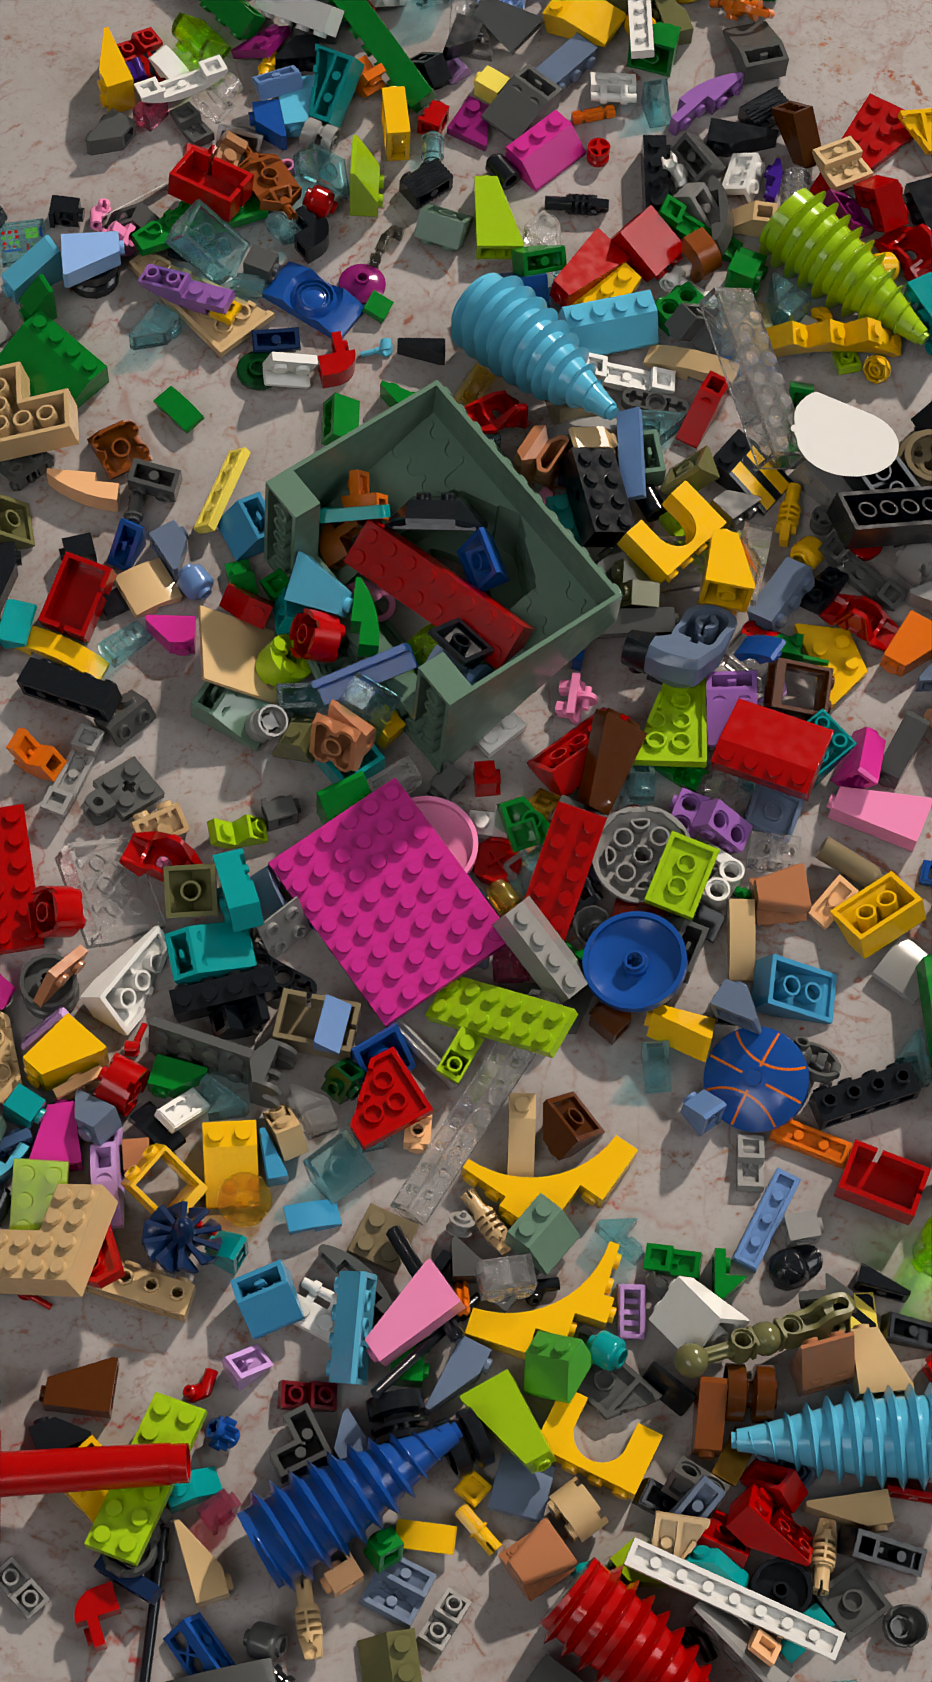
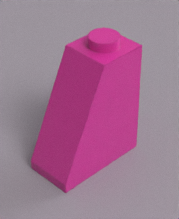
M864 727L852 733L851 738L857 745L840 761L830 779L839 787L865 789L877 785L879 781L886 740L879 736L876 730Z
M67 1099L56 1100L53 1104L47 1105V1113L42 1119L29 1159L69 1161V1172L84 1170L78 1133L79 1128L75 1120V1102Z

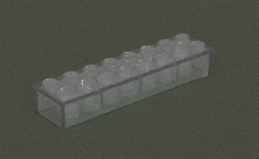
M714 287L699 302V306L757 469H796L806 458L798 447L794 432L790 429L792 425H795V407L752 289Z

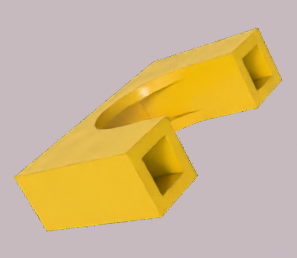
M686 480L661 504L682 526L686 535V545L673 546L667 544L642 519L617 543L653 582H660L662 584L666 580L670 583L679 574L677 571L679 567L684 570L694 560L691 557L692 555L696 554L699 556L708 548L706 543L710 540L713 529H721L727 523Z
M576 1392L570 1404L555 1401L541 1430L557 1460L555 1462L561 1464V1468L569 1474L576 1475L579 1473L587 1477L586 1481L595 1487L601 1488L603 1485L611 1489V1493L619 1499L627 1500L629 1498L633 1500L663 1435L638 1423L626 1449L618 1458L609 1462H595L583 1456L574 1441V1428L588 1397Z

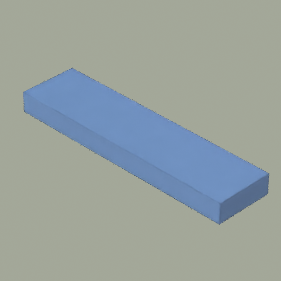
M639 407L619 411L616 415L619 470L629 502L646 498L642 410Z
M777 1167L731 1260L732 1262L756 1273L801 1181L800 1178Z

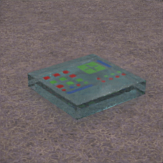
M43 218L3 224V227L0 228V252L3 268L12 266L46 236Z

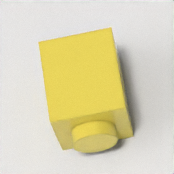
M487 65L482 72L479 71L474 77V95L491 104L509 82L510 78Z

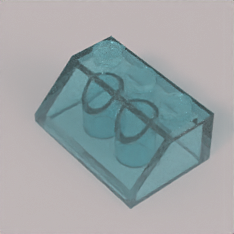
M197 199L175 222L165 241L168 246L204 277L218 285L234 278L250 245L245 238L200 199Z

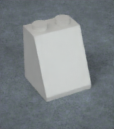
M678 1276L670 1283L669 1290L663 1299L655 1305L654 1312L649 1318L678 1349L685 1343H696L706 1348L729 1341L735 1329L746 1328L750 1322L747 1317L697 1280Z

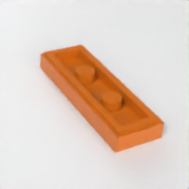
M793 1119L782 1127L772 1130L768 1139L840 1169L844 1168L853 1144Z

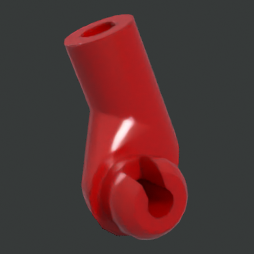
M205 1368L200 1383L191 1386L188 1384L184 1387L182 1392L184 1398L188 1402L196 1403L209 1397L212 1394L218 1371Z

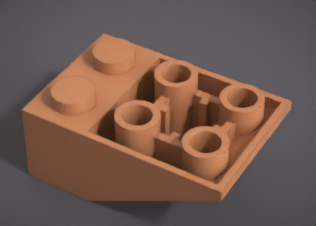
M839 1330L829 1334V1338L818 1340V1337H813L802 1342L803 1345H800L789 1365L799 1397L852 1382L855 1377V1341L853 1331L845 1333L844 1330Z

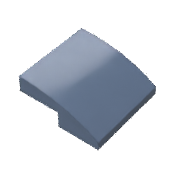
M502 1452L487 1510L538 1523L544 1517L556 1466L551 1465L545 1471L532 1474L514 1455Z
M402 1557L400 1562L379 1574L375 1570L359 1604L405 1629H410L437 1575Z

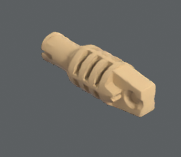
M469 1189L468 1192L472 1199L466 1192L460 1198L472 1212L476 1227L486 1241L502 1257L507 1256L514 1251L504 1243L508 1228L493 1207L486 1206L476 1192V1189Z
M819 1518L815 1535L812 1539L813 1551L810 1566L813 1570L812 1594L814 1595L818 1594L819 1589L820 1596L829 1594L830 1573L835 1569L838 1542L836 1520Z
M306 1578L303 1579V1583L301 1580H296L295 1587L298 1606L295 1607L294 1614L298 1640L306 1661L322 1659L323 1630L320 1609L314 1603L312 1580Z

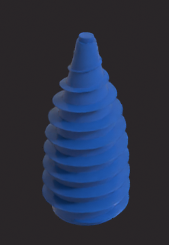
M447 1422L420 1433L412 1431L411 1436L396 1439L390 1434L389 1442L377 1445L368 1437L367 1450L357 1452L347 1443V1457L336 1459L326 1451L327 1465L321 1468H317L307 1460L308 1474L299 1478L288 1470L289 1484L281 1488L269 1480L270 1494L263 1498H260L250 1490L251 1505L236 1514L277 1587L281 1588L286 1585L296 1592L295 1578L301 1574L315 1581L313 1567L320 1562L333 1570L331 1555L340 1550L350 1557L349 1542L355 1537L368 1545L366 1529L374 1524L385 1531L382 1516L389 1509L401 1515L398 1503L405 1494L415 1498L413 1487L422 1477L428 1479L427 1472L439 1460L442 1461V1457L460 1442L459 1439L463 1437V1434L455 1422L452 1424Z

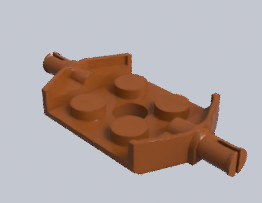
M247 145L243 153L246 159L237 167L254 174L252 192L259 200V209L283 211L289 220H292V218L293 220L296 219L298 214L292 206L301 198L302 188L278 155L253 153L250 146Z

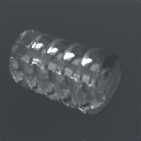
M787 167L783 169L780 193L781 205L802 188L810 191V171L803 167Z

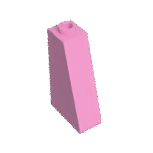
M840 786L837 795L831 794L826 807L831 809L828 815L829 819L913 852L932 806V798Z
M430 1258L424 1262L364 1339L369 1346L366 1352L374 1363L380 1361L385 1367L466 1308Z

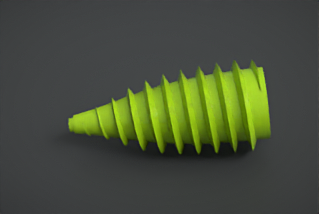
M802 188L791 195L767 222L759 238V243L761 244L760 253L765 256L772 254L770 259L771 267L779 268L785 265L783 271L784 278L791 279L798 276V289H806L813 286L811 290L812 299H819L827 295L826 308L832 309L841 304L842 317H849L857 313L859 314L858 319L869 317L881 321L882 327L893 331L894 334H899L914 344L922 346L930 337L929 330L910 306L911 302L908 303L901 291L904 285L897 287L892 277L896 268L885 271L882 266L886 253L874 257L871 250L875 240L873 239L863 244L859 239L863 227L853 231L848 228L851 214L839 219L835 215L839 206L838 202L828 207L823 204L826 191H822L814 196L808 189Z

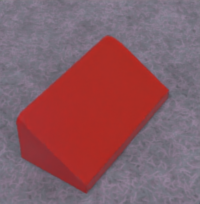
M887 1478L884 1489H888L889 1497L932 1504V1483L928 1482L924 1491L918 1480L908 1479L903 1491L897 1478Z

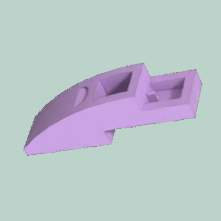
M122 1127L101 1146L95 1143L90 1145L91 1184L104 1185L118 1201L110 1223L112 1229L124 1227L125 1188L120 1184L124 1180L122 1176Z

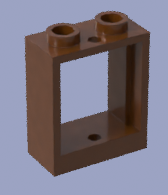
M778 658L775 662H769L763 707L807 719L813 717L821 709H824L829 714L832 706L829 700L830 692L835 683L833 668L784 658ZM786 671L817 677L813 710L781 704Z

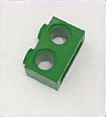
M689 281L683 285L675 286L670 294L664 298L660 297L655 301L658 310V326L670 337V330L664 324L681 303L703 304L706 306L707 299Z

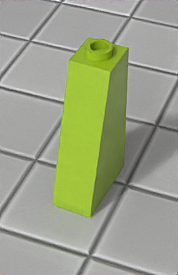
M474 176L476 259H512L511 249L524 247V241L498 176Z
M508 1369L459 1396L466 1407L472 1408L481 1424L532 1474L545 1471L551 1466V1463L557 1461Z

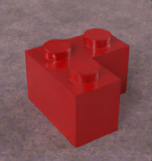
M874 175L853 184L857 203L860 207L869 209L873 227L877 232L886 234L909 224L907 217L909 212L902 196L903 187L898 179Z

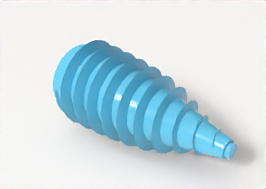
M488 273L476 279L462 293L452 313L451 336L456 346L464 349L469 357L477 359L480 365L490 368L494 375L503 377L508 384L517 386L524 393H532L538 400H549L554 405H564L567 403L570 408L581 407L586 412L594 413L603 419L612 420L619 412L617 404L603 388L602 380L596 378L595 364H587L589 351L585 347H579L580 338L578 334L569 333V324L565 320H559L558 312L553 308H547L545 299L536 296L535 291L531 287L524 286L520 277L508 276L503 278L498 273Z
M908 1383L904 1395L901 1397H895L891 1387L887 1385L883 1398L874 1399L870 1389L867 1387L862 1400L856 1402L853 1401L848 1390L845 1391L842 1403L834 1406L827 1395L824 1396L821 1408L811 1410L805 1401L801 1413L789 1416L784 1411L783 1418L770 1422L765 1420L762 1424L738 1428L736 1432H731V1449H737L738 1452L755 1454L756 1456L762 1455L775 1458L776 1463L779 1460L794 1463L797 1473L802 1465L815 1469L818 1480L824 1469L835 1472L839 1484L845 1473L856 1475L860 1487H862L866 1476L877 1477L883 1489L887 1478L891 1477L898 1479L904 1491L908 1478L919 1480L925 1491L929 1479H932V1383H928L924 1395L916 1396L911 1384Z

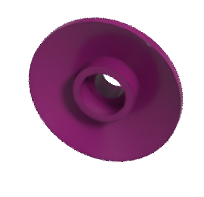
M356 264L343 271L339 278V287L344 288L361 304L365 305L373 290L381 295L384 294L386 281L382 272L376 267L368 264Z

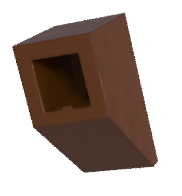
M600 1002L589 1012L591 1015L589 1026L611 1045L630 1026L631 1012L615 1010Z

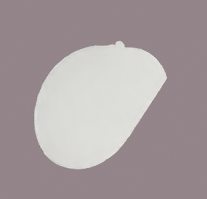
M819 392L809 394L796 407L794 412L795 425H792L790 429L796 436L801 453L817 468L836 475L858 477L880 472L889 467L896 459L899 449L897 436L892 428L880 418Z

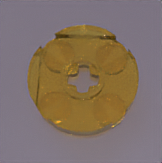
M240 1172L231 1175L223 1181L218 1192L220 1213L229 1222L238 1227L257 1225L271 1209L272 1196L269 1186L261 1176L250 1172ZM241 1193H247L248 1196L253 1198L246 1207L243 1206L242 1202H237V1198L241 1197Z

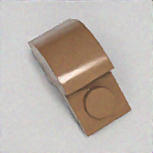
M226 130L218 139L211 159L216 156L238 166L248 142Z

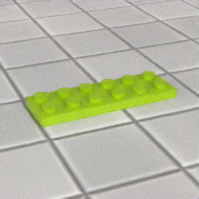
M461 976L437 993L424 1016L430 1022L457 1030L463 1026L477 1036L554 1058L578 1013L574 1008Z
M155 1392L131 1445L188 1443L191 1451L208 1413L203 1408ZM175 1484L171 1486L109 1490L84 1542L85 1547L137 1567Z

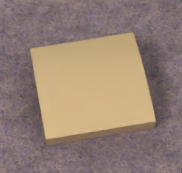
M851 136L812 150L817 167L832 190L839 192L853 187V184L872 177L874 174L861 158L863 150Z
M160 558L134 566L118 574L114 581L135 618L155 614L159 607L178 603L183 597Z

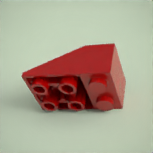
M753 1482L730 1504L725 1527L746 1547L805 1566L811 1564L813 1551L812 1533L805 1526L800 1527L785 1507H779L765 1488H759Z

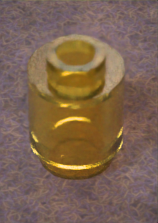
M503 879L495 881L486 890L488 899L501 917L522 901L508 882L505 883Z

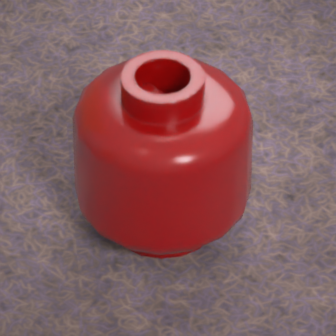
M314 185L312 188L308 187L302 205L309 212H313L317 218L321 219L324 216L326 218L328 214L333 215L338 202L334 201L335 193L319 185Z

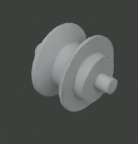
M466 1210L452 1212L449 1215L450 1222L446 1226L447 1232L452 1236L456 1235L459 1239L469 1238L472 1235L471 1228L475 1225L474 1218Z

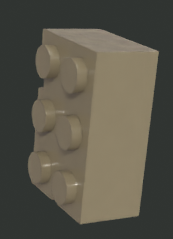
M284 988L272 1039L292 1046L299 1053L339 1061L347 1057L351 1059V1049L354 1047L361 1016V1003L340 999L351 1004L352 1008L340 1054L337 1055L313 1049V1042L325 996L312 993L311 1007H306L307 992Z

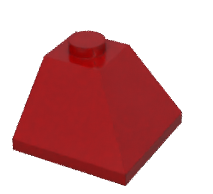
M715 1510L710 1518L709 1527L705 1529L697 1541V1545L719 1548L743 1569L751 1548L746 1547L725 1527L728 1514Z

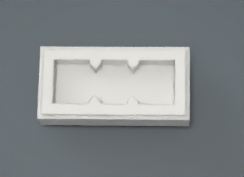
M191 1088L157 1109L154 1116L173 1134L206 1113L211 1105L194 1088Z

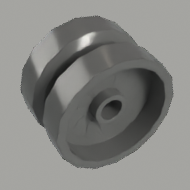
M42 954L34 957L24 965L20 973L19 987L26 1009L35 1017L43 1020L62 1006L70 1013L75 1009L79 1001L80 987L77 975L75 974L42 1007L33 1001L48 970L64 958L62 956Z

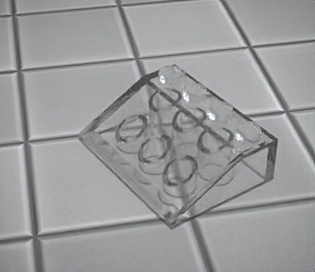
M131 837L66 843L55 857L64 886H71L75 889H80L82 892L83 915L86 923L85 927L80 931L87 949L111 946L143 936L154 926H159L161 929L167 926L149 876L143 874L138 877L119 863Z

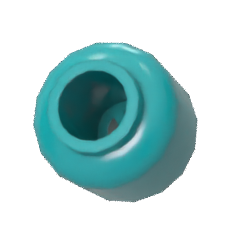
M603 1330L597 1335H591L586 1343V1347L592 1355L593 1364L608 1372L615 1368L620 1369L627 1359L628 1349H626L625 1341L609 1331Z

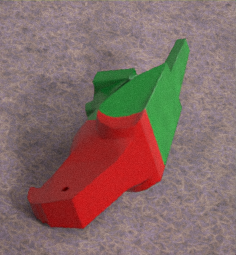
M748 621L743 625L741 632L742 641L747 636L766 635L783 639L786 644L781 649L782 654L779 658L819 666H828L829 660L801 654L804 634L798 633L787 636L777 631H765L756 626L755 621Z

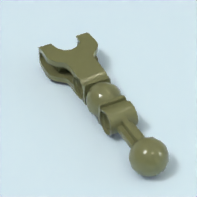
M845 1292L825 1295L804 1309L782 1316L781 1319L775 1318L773 1323L764 1321L756 1323L753 1327L737 1328L732 1332L729 1341L706 1348L696 1343H685L679 1347L674 1355L675 1368L681 1375L687 1378H697L706 1371L710 1363L728 1358L733 1363L743 1364L749 1358L752 1360L756 1359L757 1354L771 1356L778 1350L780 1352L784 1349L798 1348L800 1345H803L802 1342L809 1338L818 1337V1340L829 1338L828 1335L833 1333L831 1332L833 1328L837 1331L844 1330L845 1332L846 1327L842 1321L852 1316L855 1308L854 1300ZM836 1303H841L847 1308L835 1311L833 1306Z

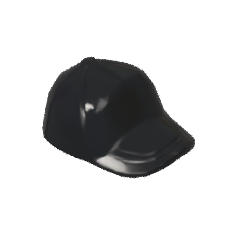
M812 1245L785 1248L769 1258L766 1271L776 1288L791 1291L805 1284L821 1270L823 1265L822 1254Z

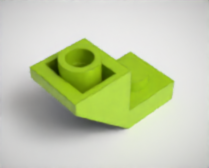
M245 814L234 822L216 818L207 822L210 843L213 846L235 849L269 842L264 818Z

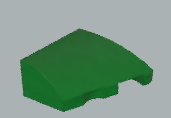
M524 796L496 804L512 853L544 843L550 823Z

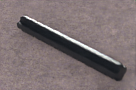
M396 1225L388 1229L386 1236L413 1278L423 1264L400 1226ZM455 1316L442 1325L452 1343H457L464 1338L465 1332Z

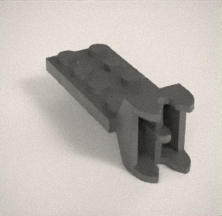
M155 1016L152 1017L149 1024L148 1052L153 1053L155 1056L160 1054L207 1067L208 1073L211 1075L217 1074L226 1077L234 1083L248 1084L250 1103L266 1108H278L280 1102L271 1096H280L281 1089L270 1083L271 1079L278 1081L281 1077V1073L275 1070L276 1067L285 1070L295 1068L296 1063L286 1058L296 1057L297 1050L292 1046L270 1038L253 1052L251 1048Z

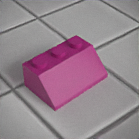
M554 110L507 145L505 150V158L520 173V178L535 192L586 154L572 123L557 110Z

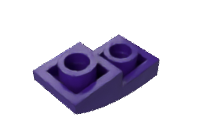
M776 158L773 165H768L764 173L766 189L763 198L766 199L765 202L776 203L782 180V162L780 158Z

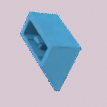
M260 491L237 500L221 516L217 525L235 561L245 560L264 552L265 500Z
M281 1259L230 1280L237 1304L254 1340L305 1319L291 1273Z

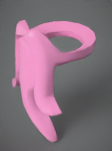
M363 580L373 602L381 599L383 595L387 598L389 602L387 611L382 615H377L379 622L386 621L395 611L396 601L394 597L373 582ZM355 582L347 585L348 589H353V594L355 590Z

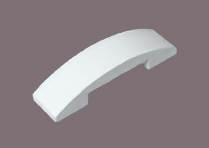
M219 54L199 61V69L162 82H158L156 77H152L135 83L134 88L142 102H172L190 97L209 88L228 73V68Z
M589 353L587 364H595V376L598 380H602L603 386L620 391L635 387L665 395L675 392L676 371L654 366L651 371L610 363L607 356Z

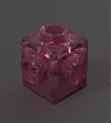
M508 945L493 954V982L523 983L530 981V974Z

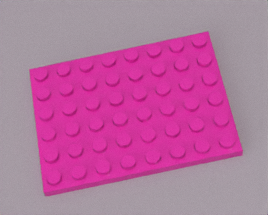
M396 777L268 862V865L292 899L296 896L298 897L307 920L385 1028L507 945L492 926L500 917Z

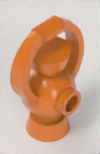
M709 0L711 8L723 7L726 13L725 18L738 21L739 17L746 13L754 22L760 16L767 19H772L775 16L773 10L763 6V0Z

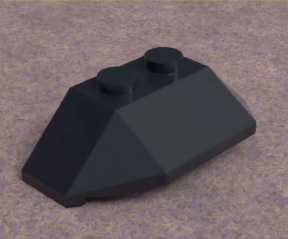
M417 492L416 496L410 498L385 523V529L476 531L479 527L488 528V522L464 497H456V493L444 492L441 493V496H431V492Z

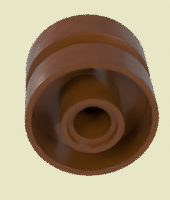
M726 1363L723 1378H728L725 1422H743L746 1407H750L752 1423L762 1424L765 1420L767 1422L773 1421L774 1410L777 1407L778 1383L774 1366L755 1364L751 1379H747L745 1364Z

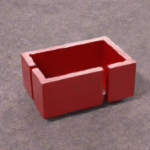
M192 146L169 173L168 194L229 223L240 207L252 196L254 174L215 156L212 164V176H210L211 154Z
M66 551L38 621L46 628L62 634L66 632L70 637L89 643L107 601L103 595L109 596L117 576L110 567Z
M855 1139L833 1196L909 1226L915 1216L931 1168L885 1150L882 1151L876 1163L872 1160L878 1148Z

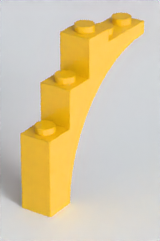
M869 317L847 323L827 319L809 325L789 321L746 333L747 356L754 359H768L793 354L828 351L865 352L892 358L901 356L902 340L900 335L894 334L893 331L882 327L881 321Z
M616 1135L595 1157L574 1169L560 1174L544 1177L505 1175L482 1167L467 1158L461 1166L460 1175L463 1176L462 1179L472 1187L478 1186L484 1190V1194L493 1202L500 1201L501 1204L498 1211L501 1215L500 1218L512 1226L540 1193L554 1202L564 1212L578 1193L581 1194V1198L589 1205H597L601 1208L635 1160L638 1149Z
M609 1241L604 1256L590 1277L571 1294L553 1304L518 1313H499L473 1308L465 1330V1336L490 1349L525 1360V1352L538 1331L574 1337L578 1323L573 1322V1320L604 1330L607 1322L612 1324L617 1308L612 1307L614 1298L604 1294L610 1295L614 1279L609 1277L612 1269L618 1270L622 1254L617 1253L620 1244Z

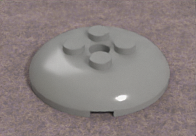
M630 806L613 813L606 820L592 860L593 869L598 880L615 897L629 903L647 905L644 899L671 832L674 831L690 837L686 828L672 814L653 806L633 808ZM644 853L649 860L637 861L635 855Z

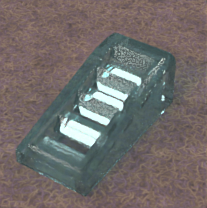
M136 620L98 643V651L116 668L150 642L153 636ZM137 630L143 637L139 639L133 631ZM129 635L134 642L130 643L125 637ZM122 641L126 647L123 648L119 642ZM114 646L118 650L116 653L111 649Z

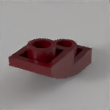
M281 1380L278 1382L277 1409L291 1411L308 1403L312 1412L337 1411L338 1383L313 1380L308 1383Z

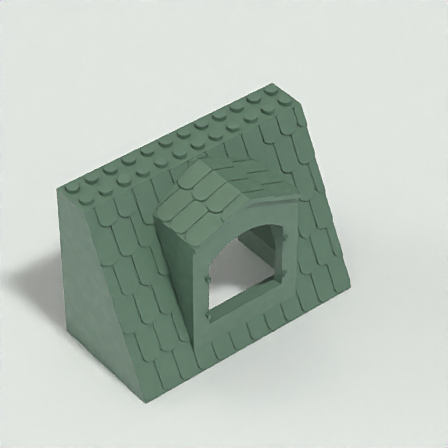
M436 380L266 481L264 560L273 571L281 568L290 580L298 551L312 556L346 588L347 585L356 581V577L370 581L349 565L340 570L328 568L319 549L320 534L327 524L319 523L320 508L337 506L344 508L341 496L350 495L347 485L349 470L359 469L369 472L370 493L377 492L388 495L391 517L410 498L416 496L417 492H431V496H441V493L453 492L456 493V497H464L488 522L486 530L495 540L510 581L486 592L488 596L535 627L519 656L499 669L494 668L486 661L481 662L480 664L489 665L494 672L471 685L444 652L424 663L412 649L418 668L369 688L382 705L386 704L398 712L400 718L406 723L404 732L435 770L442 773L443 765L446 761L453 764L562 667L575 658L594 639H597L617 621L623 595L618 585L612 584L606 577L604 569L600 565H596L590 558L587 549L581 547L576 542L573 533L563 527L556 513L552 510L550 511L545 506L542 497L537 492L534 493L528 486L526 478L515 471L507 457H503L498 451L495 442L484 435L481 426L476 421H472L465 407L462 404H458L452 397L450 390L446 386L443 387ZM393 529L429 555L449 559L461 566L457 550L475 532L463 530ZM358 535L350 540L352 545L354 544ZM374 603L377 615H382L383 612ZM351 611L348 613L347 618L337 616L340 624H343L346 629L345 636L340 641L338 651L343 656H349L354 664L369 657L358 656L360 634L350 633ZM388 619L382 622L378 621V654L400 644L407 643Z

